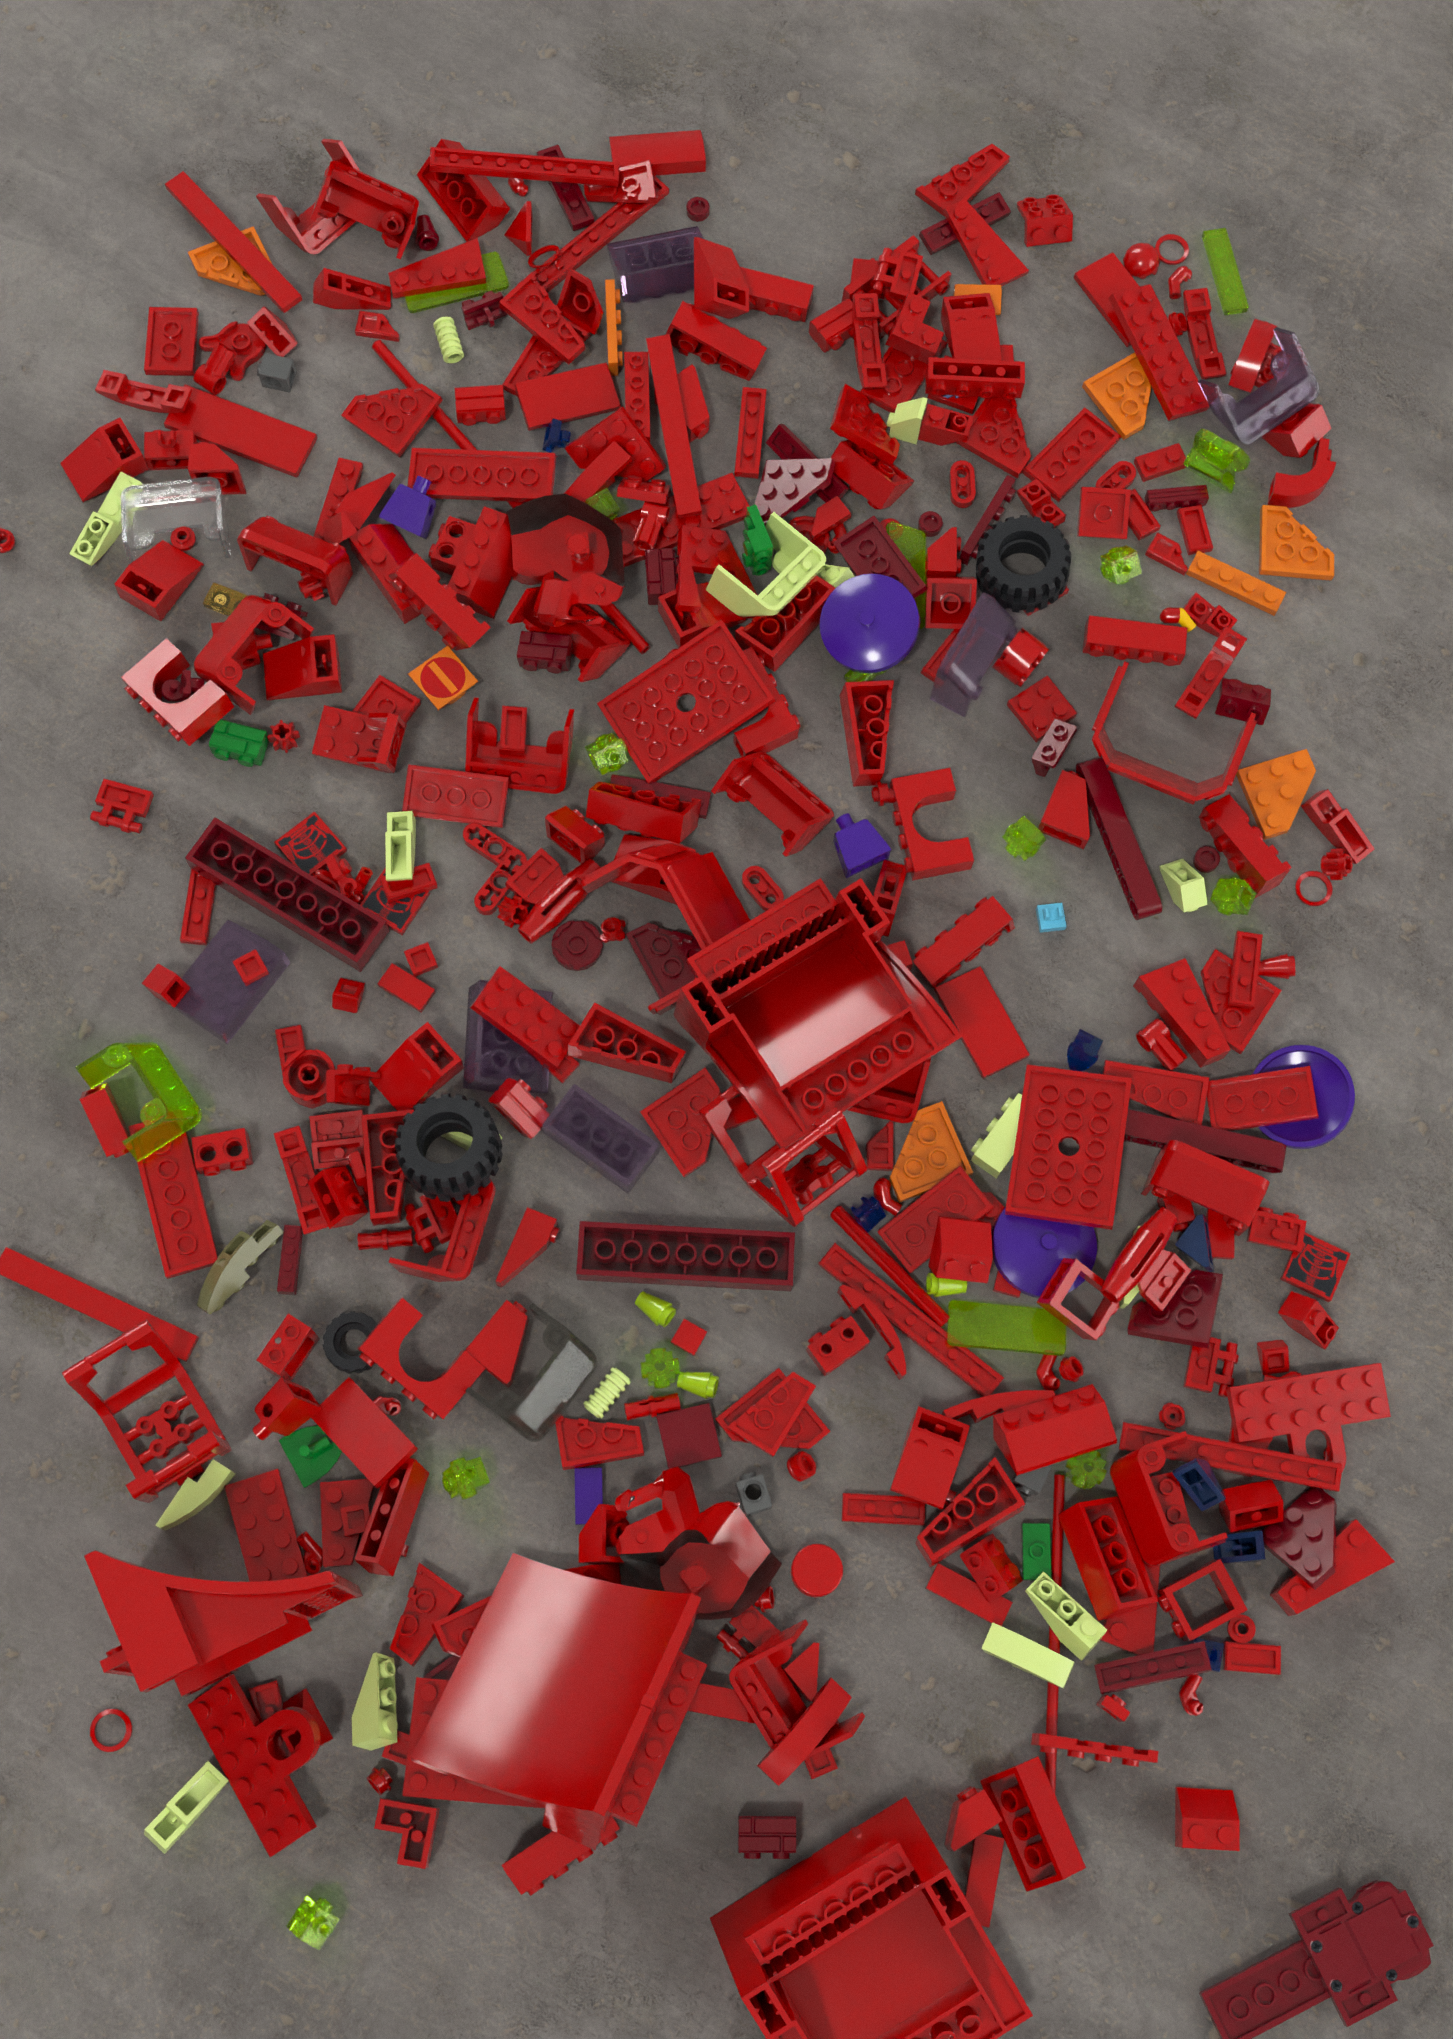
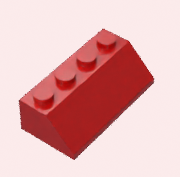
M441 139L436 146L439 148L465 150L460 142ZM430 156L417 173V177L466 242L476 239L498 227L510 210V207L486 176L429 172Z
M484 506L448 586L457 593L456 600L459 603H463L466 606L469 605L476 613L494 619L513 578L509 567L513 569L512 539L508 515Z
M369 524L350 536L349 542L352 552L402 622L406 624L421 615L420 611L417 612L408 603L410 599L403 592L400 593L394 588L391 583L392 579L388 576L409 555L414 554L393 524Z
M1093 1384L993 1415L994 1441L1016 1475L1117 1443V1437L1106 1403Z
M1117 1496L1078 1502L1058 1514L1098 1621L1119 1617L1158 1602Z
M1039 1756L980 1780L983 1789L1003 1820L998 1825L1026 1892L1064 1880L1086 1868Z
M609 1816L608 1823L599 1841L603 1846L618 1837L616 1831L620 1829V1826L614 1816ZM552 1831L501 1866L519 1893L522 1895L528 1892L531 1896L544 1887L542 1882L550 1875L554 1879L560 1877L569 1870L568 1863L576 1858L580 1863L594 1854L591 1848Z

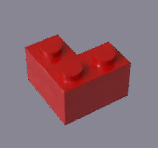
M908 292L900 306L885 344L926 364L929 357L935 356L944 332L922 323L930 301Z
M380 1798L374 1829L402 1833L397 1864L422 1869L429 1867L439 1807Z

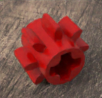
M303 572L300 573L302 580L298 581L297 584L305 599L311 597L313 601H317L325 597L323 594V590L327 589L325 581Z
M280 720L277 725L270 726L273 734L268 735L267 738L269 742L273 743L275 751L280 748L285 753H288V750L292 747H298L295 739L300 738L299 731H294L295 726L293 722L286 724Z
M1343 848L1331 849L1321 859V870L1323 874L1330 876V880H1342L1343 877H1347V874L1352 871V858L1347 853H1343Z
M514 895L513 899L505 896L500 905H497L500 913L497 918L505 921L504 925L510 928L514 926V923L520 926L528 915L527 908L529 904L523 902L522 897Z

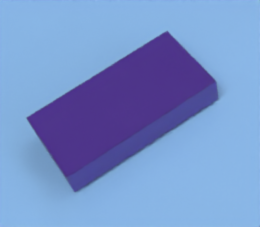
M574 1468L575 1525H585L598 1504H603L602 1468Z

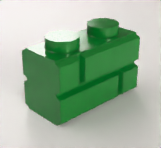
M220 719L215 724L214 732L209 741V748L217 759L228 761L229 758L235 759L246 767H252L253 764L261 766L269 745L268 733L264 730Z

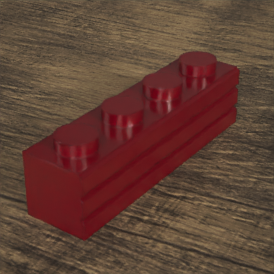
M1207 485L1147 490L1144 499L1149 510L1156 512L1163 509L1173 510L1175 508L1202 505L1203 507L1206 506L1209 495Z
M284 1225L277 1292L279 1294L296 1295L303 1239L301 1226Z

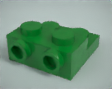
M757 505L747 507L746 517L743 519L745 525L743 530L745 540L743 548L745 553L742 554V559L745 567H750L752 575L760 576L771 570L773 544Z

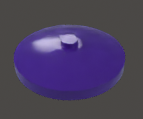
M862 574L841 583L827 598L820 616L821 638L829 654L843 667L860 673L881 672L897 665L914 647L920 629L919 611L911 593L899 581L881 574Z
M1293 1045L1281 1048L1263 1059L1253 1072V1074L1305 1066L1311 1067L1319 1118L1258 1127L1270 1140L1283 1143L1288 1148L1293 1149L1315 1148L1333 1140L1349 1123L1355 1106L1353 1081L1344 1064L1328 1051L1310 1045Z
M1006 1207L996 1219L991 1234L994 1263L1003 1278L1014 1288L1021 1291V1293L1039 1298L1063 1258L1077 1259L1092 1271L1097 1255V1240L1093 1227L1005 1215ZM1078 1275L1068 1293L1080 1286L1085 1279Z

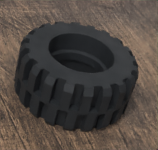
M1020 515V518L1016 519L1012 516L1006 518L1004 523L1002 521L995 523L993 530L990 528L985 532L978 546L976 579L980 584L979 589L984 595L987 594V599L991 603H999L998 607L1004 610L1010 608L1012 612L1019 613V610H1026V613L1034 612L1035 608L1039 610L1046 608L1048 602L1050 604L1054 603L1059 595L1064 592L1068 582L1071 564L1068 540L1063 539L1064 534L1060 529H1054V524L1049 521L1044 523L1041 521V518L1035 516L1033 519L1027 518V515ZM1026 553L1041 560L1045 568L1032 575H1018L1007 570L1001 561L1012 554Z
M450 1093L441 1094V1098L435 1099L433 1096L427 1098V1103L415 1105L413 1107L414 1112L412 1114L407 1113L402 1119L404 1126H398L396 1132L398 1138L395 1140L396 1157L407 1181L412 1184L418 1193H424L425 1197L432 1200L438 1196L439 1200L443 1202H449L450 1198L455 1197L456 1201L463 1200L466 1194L470 1193L473 1196L479 1193V1187L483 1186L485 1188L491 1182L490 1175L496 1176L499 1170L497 1163L502 1162L503 1156L501 1151L503 1147L502 1140L490 1112L485 1106H480L477 1100L470 1098L467 1101L466 1096L456 1094L455 1097H451ZM463 1132L473 1137L469 1150L458 1160L440 1164L425 1158L431 1143L443 1134Z

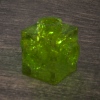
M1127 545L1111 548L1108 553L1100 556L1102 562L1100 570L1103 577L1115 584H1125L1130 578L1142 574L1138 552Z
M611 733L600 735L595 739V742L585 746L594 769L601 775L617 771L624 763L628 762L625 754L628 751L626 744L622 738L618 739Z
M1024 815L1016 823L1011 824L1002 836L1007 844L1004 848L1014 858L1019 856L1024 861L1034 856L1039 851L1040 846L1046 841L1042 832Z
M1236 877L1231 879L1219 878L1210 901L1221 914L1227 916L1232 914L1248 915L1257 893L1245 880Z
M666 1348L651 1349L650 1354H645V1362H640L642 1379L647 1378L648 1386L654 1385L655 1389L670 1387V1383H675V1375L680 1374L678 1358H673L672 1351L666 1352ZM664 1363L666 1367L664 1370L658 1371L655 1368V1364Z
M1095 1450L1070 1458L1065 1465L1068 1468L1065 1477L1071 1480L1070 1483L1080 1489H1091L1096 1484L1100 1485L1107 1473V1470L1103 1469L1106 1461L1101 1459V1454ZM1084 1463L1093 1467L1091 1472H1087L1084 1469Z
M481 1456L468 1461L465 1460V1457L453 1460L449 1463L450 1467L442 1472V1483L444 1489L449 1492L451 1499L461 1496L462 1500L471 1498L478 1494L477 1490L490 1483Z
M307 1895L296 1909L286 1927L299 1940L320 1950L340 1918L332 1912L334 1906L322 1897L315 1900Z

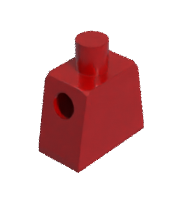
M224 622L211 623L213 636ZM254 629L231 657L241 666L242 670L259 665L261 663L259 650L273 647L270 632L256 635Z
M281 1377L255 1406V1413L261 1421L252 1430L261 1440H265L272 1432L288 1436L317 1414L322 1407L308 1388Z

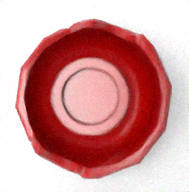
M1137 243L1126 251L1123 264L1131 276L1145 279L1151 274L1156 275L1160 259L1157 250L1152 245Z

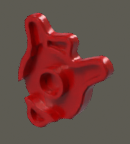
M237 321L229 323L216 335L205 336L199 339V346L203 351L212 352L217 342H220L237 353L229 368L231 378L235 381L243 379L245 370L250 365L256 363L263 356L266 349L265 342L248 324H238Z

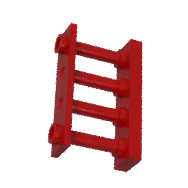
M914 235L893 250L892 256L898 258L900 250L918 255L917 251L920 241ZM922 261L920 273L931 284L923 290L916 285L914 294L930 301L938 294L943 295L948 290L951 273L948 270L938 277ZM877 263L844 288L842 302L849 298L853 302L854 294L867 293L870 289L874 288L873 278L879 268ZM889 268L887 275L894 276L895 269ZM886 286L883 287L882 296L896 311L886 317L879 310L880 317L877 320L879 322V340L886 334L889 336L902 304L900 299L889 297L890 289Z

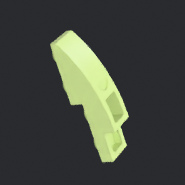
M120 472L97 513L92 512L69 554L93 566L112 546L136 510L133 505L141 493L144 484Z

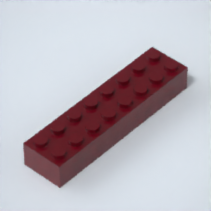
M215 817L185 857L190 869L198 872L206 879L211 880L216 885L359 972L363 970L389 933L386 920Z
M580 1221L576 1276L577 1280L791 1292L793 1287L795 1232Z

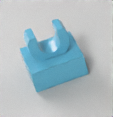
M1062 903L1037 905L1036 914L1040 933L1066 929Z

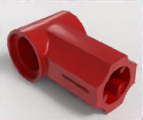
M217 342L206 364H202L196 370L194 382L211 394L218 395L226 385L225 375L237 353L226 345Z
M644 502L640 514V524L635 534L633 545L643 551L654 549L660 530L666 525L670 507L655 502Z
M1156 1018L1136 1033V1039L1143 1049L1147 1052H1152L1168 1071H1173L1188 1058L1172 1040L1168 1027L1160 1019Z

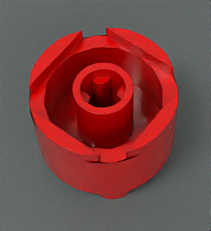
M1022 627L992 668L1015 686L1021 687L1049 649Z
M298 1050L284 1063L283 1084L296 1103L314 1109L327 1103L326 1071L335 1070L336 1068L331 1058L321 1050ZM309 1075L315 1077L312 1081L307 1080Z

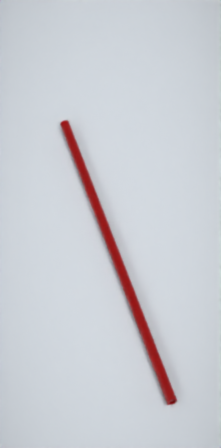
M381 340L373 343L372 349L407 388L419 384ZM438 406L431 416L461 450H477ZM507 501L512 508L524 503ZM612 602L607 606L598 605L641 654L646 653L650 649V645Z

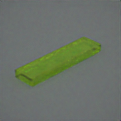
M1226 228L1203 231L1202 239L1224 315L1247 312L1249 306Z

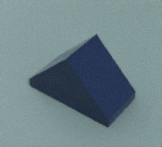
M1203 1214L1197 1215L1175 1243V1246L1206 1271L1214 1272L1208 1220Z
M1196 1458L1172 1471L1173 1475L1201 1511L1226 1499L1207 1460Z
M1262 1531L1227 1534L1228 1538L1225 1543L1213 1547L1214 1559H1221L1223 1564L1258 1562L1266 1559Z

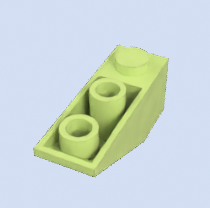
M1020 1093L1017 1094L1014 1100L1010 1097L1001 1108L1004 1114L999 1120L997 1118L992 1120L986 1129L989 1132L985 1140L979 1138L971 1149L975 1153L971 1161L996 1179L1014 1155L1022 1099Z
M1045 1572L1026 1589L1025 1592L1060 1642L1081 1661L1106 1633L1107 1629Z
M377 1652L372 1655L352 1715V1746L372 1751L398 1742L397 1695L395 1687L396 1668L394 1658Z

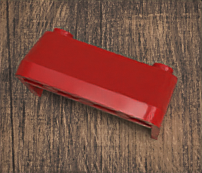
M323 139L321 141L333 161L341 162L360 171L342 140ZM261 193L256 195L276 228L308 254L320 253L356 222L340 213L336 217L329 219L318 214L314 221L311 219L315 203L297 217L291 208L283 207L276 196Z
M331 161L315 202L311 219L315 221L318 214L329 219L336 217L340 213L382 232L381 237L384 243L390 248H398L396 258L401 260L415 226L419 201L411 194L346 164ZM388 211H398L404 217L405 228L398 235H391L382 227V217ZM389 221L392 226L396 227L394 221Z
M271 516L259 517L242 529L237 538L247 570L252 572L259 557L262 555L326 582L331 604L335 606L353 575L349 555L345 547L338 543H328L281 524Z
M540 587L527 588L507 622L510 624L523 622L525 628L530 632L570 635L573 642L572 654L580 660L578 667L581 674L577 679L578 681L586 682L598 679L630 645V640L587 604L577 603L571 605L568 614L570 616H600L603 620H606L604 626H588L586 623H566L559 627H551L541 624L534 609Z
M256 595L246 596L194 661V671L200 678H204L206 682L212 680L227 694L232 702L249 715L254 711L256 701L236 687L242 678V668L231 658L260 621L272 628H280L285 625L302 639L312 637L314 631L312 626L283 604Z
M474 697L467 716L465 772L509 777V789L550 794L560 793L564 790L567 781L575 709H569L564 731H554L548 736L546 747L525 745L524 755L499 754L500 741H497V729L489 722L478 721L479 698Z
M757 752L732 760L711 790L714 794L726 791L727 796L737 803L749 801L783 831L781 835L782 844L786 848L782 853L785 857L801 851L834 817V812L775 759L764 752Z
M931 1058L849 1108L848 1111L898 1123L912 1122L918 1111Z
M1170 1140L1155 1157L1141 1194L1146 1196L1151 1190L1154 1196L1162 1199L1176 1194L1224 1215L1223 1220L1226 1222V1226L1235 1230L1234 1235L1240 1236L1249 1228L1270 1182L1260 1175L1177 1140Z
M490 1179L491 1182L485 1188L483 1186L479 1187V1193L473 1196L470 1193L466 1194L464 1199L456 1201L455 1197L452 1198L461 1207L446 1255L432 1257L427 1266L390 1257L389 1263L400 1273L436 1282L466 1279L471 1273L495 1196L496 1188L492 1180Z
M1186 1431L1146 1444L1115 1460L1110 1468L1112 1483L1140 1556L1150 1566H1159L1223 1544L1228 1538L1226 1532L1199 1541L1195 1530L1187 1524H1177L1169 1527L1149 1474L1159 1471L1164 1466L1166 1460L1164 1450L1186 1442L1188 1437Z
M806 1619L770 1637L736 1663L729 1674L731 1685L770 1748L782 1740L807 1709L781 1667L792 1656L793 1648L791 1644L798 1639L807 1627L808 1622ZM863 1712L841 1723L837 1720L806 1759L853 1737L865 1718Z

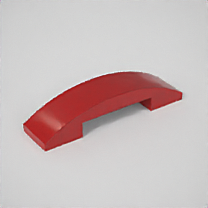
M1208 289L1185 290L1183 292L1185 318L1188 325L1187 333L1197 370L1202 379L1226 376L1222 352L1218 353L1210 312L1212 307Z
M877 293L853 295L854 348L859 378L863 389L887 387L885 363H882L878 332L877 320L880 315Z
M103 370L95 388L97 393L116 402L158 413L184 412L192 393L191 388L169 384L167 388L129 380L126 374Z
M1226 626L1175 707L1197 719L1247 638Z
M300 1126L273 1133L296 1204L303 1234L306 1235L328 1228L308 1184V1181L316 1175Z
M844 1284L840 1286L837 1293L852 1314L859 1309L864 1311L891 1349L885 1355V1361L899 1380L904 1378L906 1375L904 1352L889 1320L866 1296Z
M829 1678L813 1697L811 1705L778 1744H774L757 1767L779 1786L824 1738L852 1697L835 1680Z

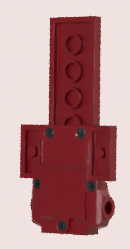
M1375 1880L1358 1888L1354 1896L1347 1900L1342 1888H1337L1288 1913L1301 1940L1199 1992V1995L1221 2039H1252L1328 1998H1331L1344 2026L1349 2027L1398 2001L1390 1984L1398 1980L1410 1979L1427 1969L1431 1964L1429 1948L1434 1945L1406 1890L1397 1889L1389 1881Z

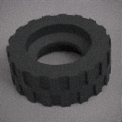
M350 1311V1313L340 1314L339 1317L331 1320V1324L327 1325L326 1332L323 1334L324 1344L322 1345L327 1359L338 1370L345 1371L348 1374H359L362 1371L370 1370L372 1367L360 1359L359 1355L349 1356L345 1354L341 1349L340 1341L347 1331L353 1329L362 1331L367 1338L378 1324L372 1317L362 1312Z

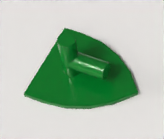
M319 1426L302 1428L279 1440L304 1488L326 1475L336 1464L342 1453L339 1447Z

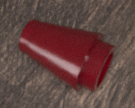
M423 214L417 217L416 244L424 251H431L437 247L439 236L430 217Z

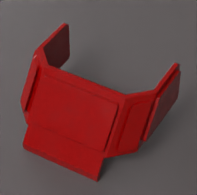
M1124 661L1123 666H1118L1092 727V730L1095 731L1092 742L1099 757L1101 758L1102 755L1105 764L1108 765L1107 770L1193 805L1195 801L1204 798L1208 800L1223 794L1227 786H1231L1257 723L1254 720L1256 714L1251 712L1242 727L1224 773L1196 783L1113 748L1103 724L1129 665L1128 662Z
M670 843L659 846L653 845L626 853L583 877L584 881L580 883L582 888L587 893H590L640 865L658 869L701 950L750 921L713 852L700 855L697 852L687 850L685 847ZM680 989L649 1005V1011L653 1015H662L675 1008Z

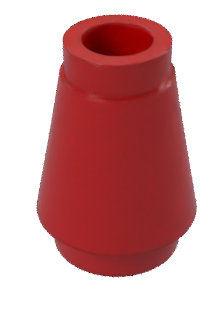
M1284 954L1260 961L1259 976L1289 979V977L1295 976L1294 956Z

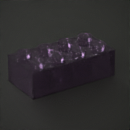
M575 1084L542 1125L544 1134L626 1193L631 1191L660 1152V1145Z

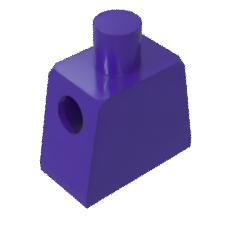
M417 476L412 489L403 484L398 485L379 517L427 539L436 507V500L426 496L431 481Z
M849 813L843 814L836 819L841 830L835 833L833 843L846 879L889 859L891 848L867 819L854 823Z

